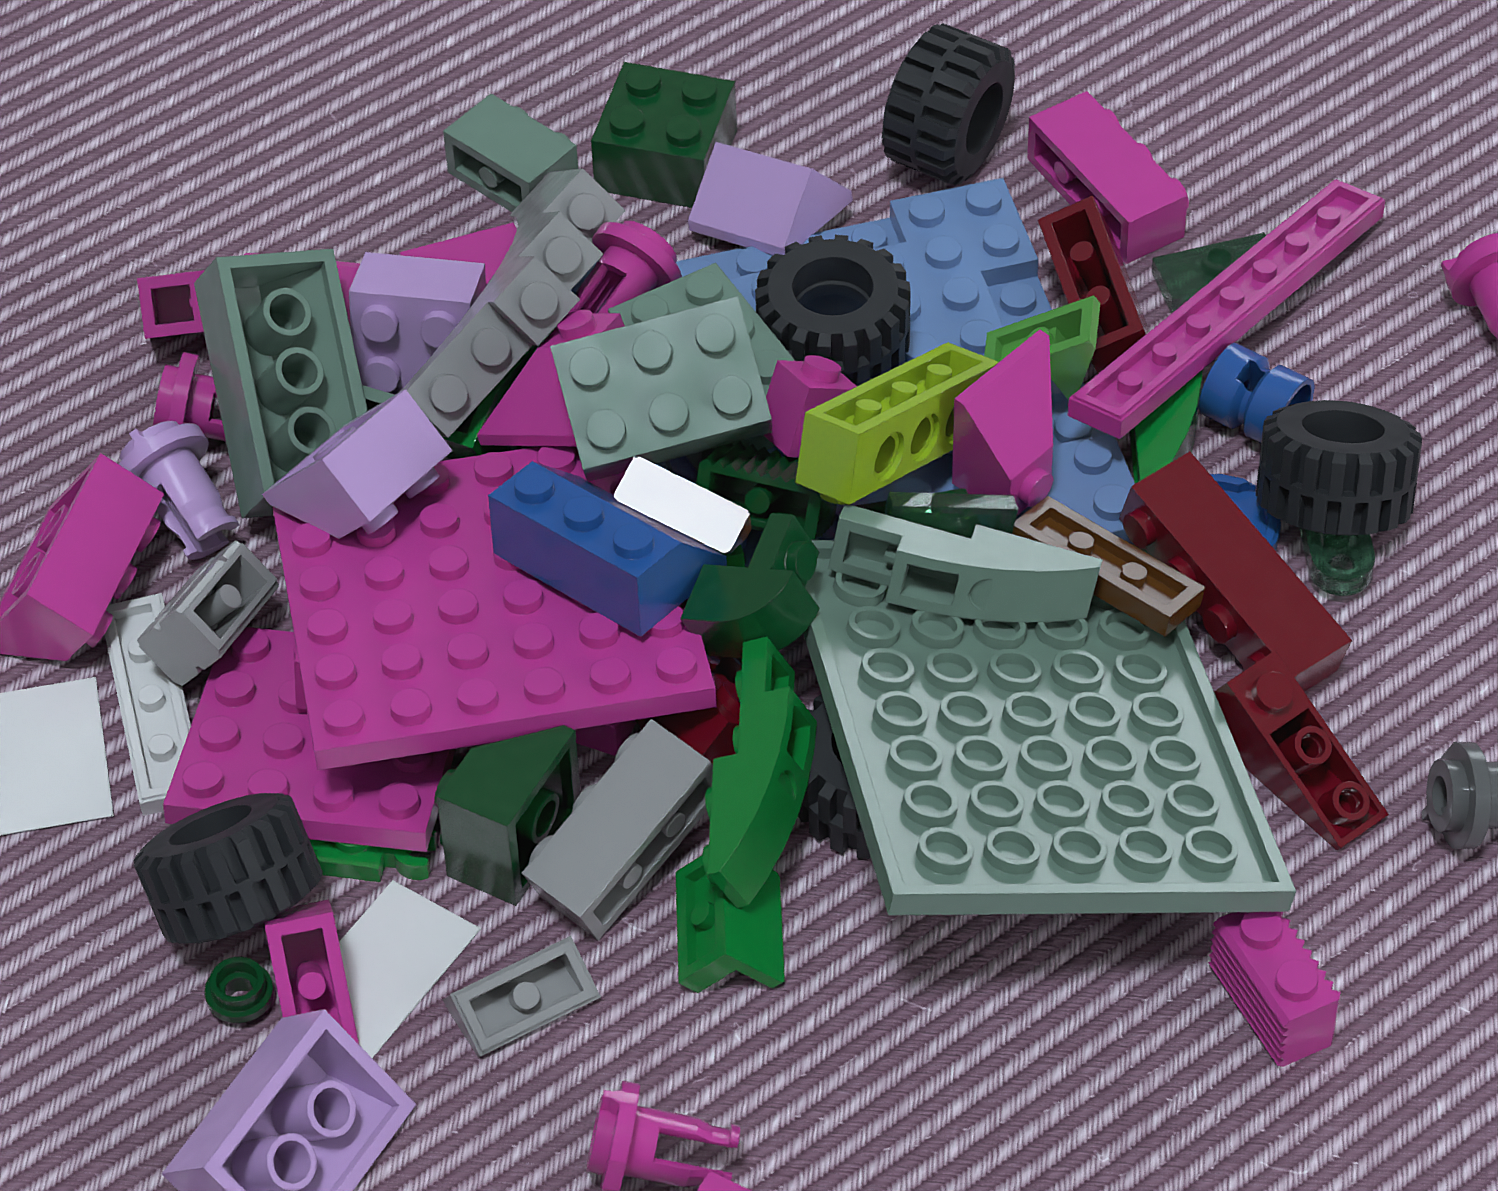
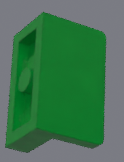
M702 855L677 870L675 876L678 983L700 993L735 970L770 988H775L783 983L785 975L779 874L772 869L769 877L748 906L736 908L721 889L708 880L703 867Z

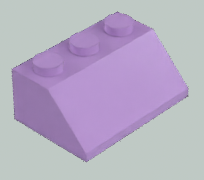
M325 1009L283 1017L162 1172V1175L178 1191H353L416 1106V1103Z

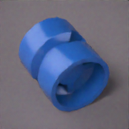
M1233 343L1226 347L1212 366L1201 391L1199 411L1200 414L1231 429H1235L1243 424L1245 436L1261 443L1266 417L1272 415L1273 411L1279 408L1312 401L1315 385L1313 379L1279 364L1270 370L1267 357L1240 344Z

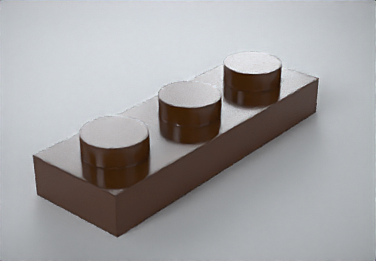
M1046 496L1011 524L1009 534L1102 559L1093 595L1164 637L1201 607L1205 591L1204 586L1049 496Z

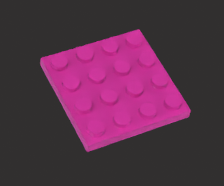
M245 627L222 657L212 665L163 803L165 823L174 824L198 811L234 798L258 793H283L292 797L309 839L427 852L438 814V807L434 802L436 789L443 775L451 769L456 748L317 770L307 709H296L294 660L297 649L294 632Z

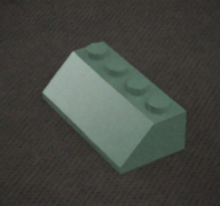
M333 249L216 257L194 282L242 519L273 516L272 505L266 501L262 494L345 424L367 412Z

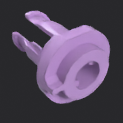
M166 421L151 426L142 432L137 429L130 432L132 440L122 449L119 465L164 493L157 512L168 529L180 537L186 548L183 552L186 557L191 560L200 559L224 547L229 541L221 530L226 529L230 531L237 528L240 524L235 516H228L223 507L220 493L199 462L209 445L208 439L200 427L193 423L178 424L175 421Z

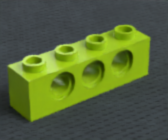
M947 342L806 411L795 483L819 492L820 497L830 503L850 505L952 451L954 398L999 362Z

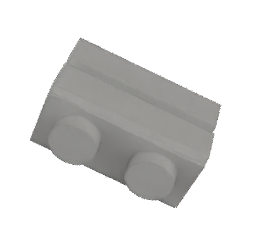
M235 540L220 551L215 558H211L193 573L154 619L155 621L137 639L139 647L174 683L183 686L198 675L202 669L205 670L222 657L278 589V579L243 543Z

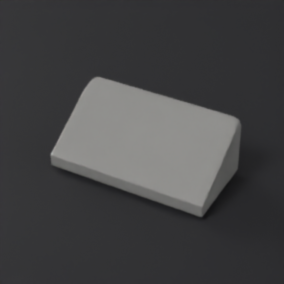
M569 936L448 995L443 1001L448 1012L479 1058L601 996L572 937Z

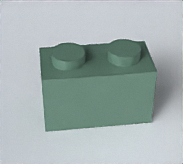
M492 93L443 130L448 173L511 212L516 209L549 172L578 169L577 145L572 143L566 135L554 132L529 117L523 109L511 106Z

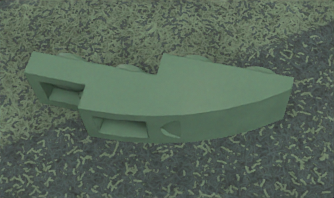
M844 504L838 520L828 569L886 585L888 590L885 602L920 611L986 621L1055 622L1087 618L1102 559L977 524L970 539Z

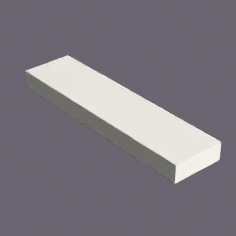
M162 593L110 604L106 611L113 615V619L105 632V638L143 816L164 812L163 803L191 727L183 686L174 683L144 653L137 641L146 628L155 621L154 619L164 609L165 604Z

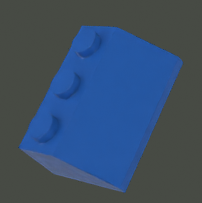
M530 462L488 495L493 553L640 637L690 597L703 564L727 566L726 556L618 502L615 499V495L580 476L537 462Z

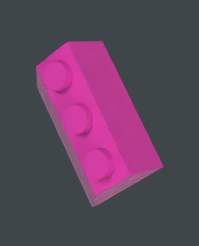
M100 453L51 504L0 600V654L67 661L85 643L94 647L101 640L112 622L113 615L106 611L112 597L116 600L119 599L136 574L137 567L130 563L135 551L141 553L151 542L160 526L161 521L153 516L164 493Z

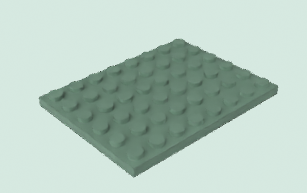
M812 540L820 553L817 558L815 573L808 580L805 588L820 609L813 622L803 634L888 915L1290 912L1296 889L1185 620L1164 637L1094 595L1092 596L1087 618L1055 622L986 621L920 611L885 602L888 590L886 585L829 570L828 566L834 540Z

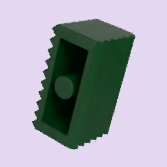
M739 441L735 445L731 443L716 447L699 463L696 485L747 509L750 514L753 530L763 532L771 513L793 514L811 540H819L823 533H826V530H829L830 526L833 525L837 504L822 499L819 492L795 483L799 457L793 459V457H787L786 455L781 456L777 449L769 453L765 446L758 451L753 444L745 448L742 442Z

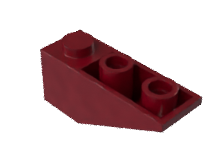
M1276 650L1214 691L1245 768L1336 851L1389 815Z

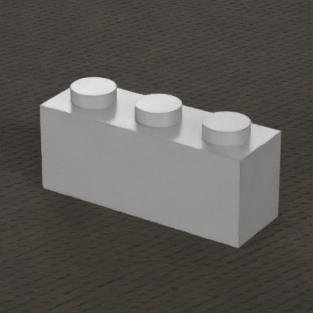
M651 719L640 733L631 735L623 742L616 754L614 764L599 782L588 786L581 792L573 805L572 814L557 832L544 838L535 847L530 856L529 865L522 874L541 898L599 941L706 813L705 795L707 789L712 787L713 765L711 761Z

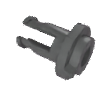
M1453 742L1441 756V759L1433 762L1427 779V805L1421 811L1422 820H1430L1434 829L1443 834L1444 839L1453 849H1475L1483 842L1488 829H1498V762H1487L1481 748L1474 742Z

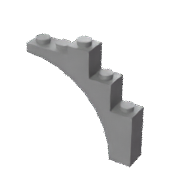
M583 168L549 172L510 214L517 222L518 228L502 263L457 326L401 390H407L443 437H449L532 345L538 346L579 302L580 299L571 289L603 255L592 243V237L603 223L616 222L626 211Z

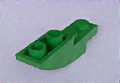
M768 637L743 642L742 670L737 671L735 677L736 691L740 701L739 725L733 729V745L736 754L713 759L712 787L707 789L705 795L706 809L710 818L709 844L704 846L702 853L704 871L708 880L713 885H717L736 908L748 906L769 877L787 843L808 785L815 749L817 720L794 692L795 671Z

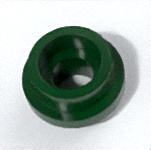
M239 956L225 959L216 965L206 982L204 993L207 1006L214 1016L230 1023H244L258 1018L270 1007L274 997L272 978L265 968L253 959ZM238 991L248 992L241 996H231Z

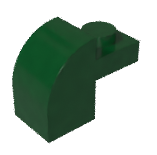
M771 513L748 567L703 564L680 619L690 633L701 635L708 656L742 658L743 642L762 637H768L779 651L804 633L820 609L805 588L808 580L815 573L817 558L820 552L793 514Z

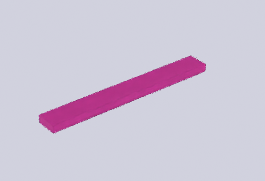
M1334 179L1069 398L1068 416L1121 439L1216 359L1226 347L1236 342L1378 222L1384 214L1385 199Z

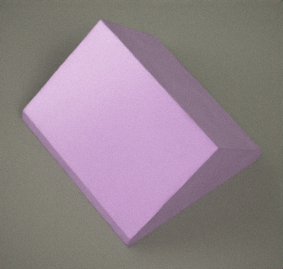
M715 142L688 219L689 230L744 247L752 246L771 255L775 253L785 255V246L794 242L803 244L812 234L817 232L851 203L852 192L811 168Z

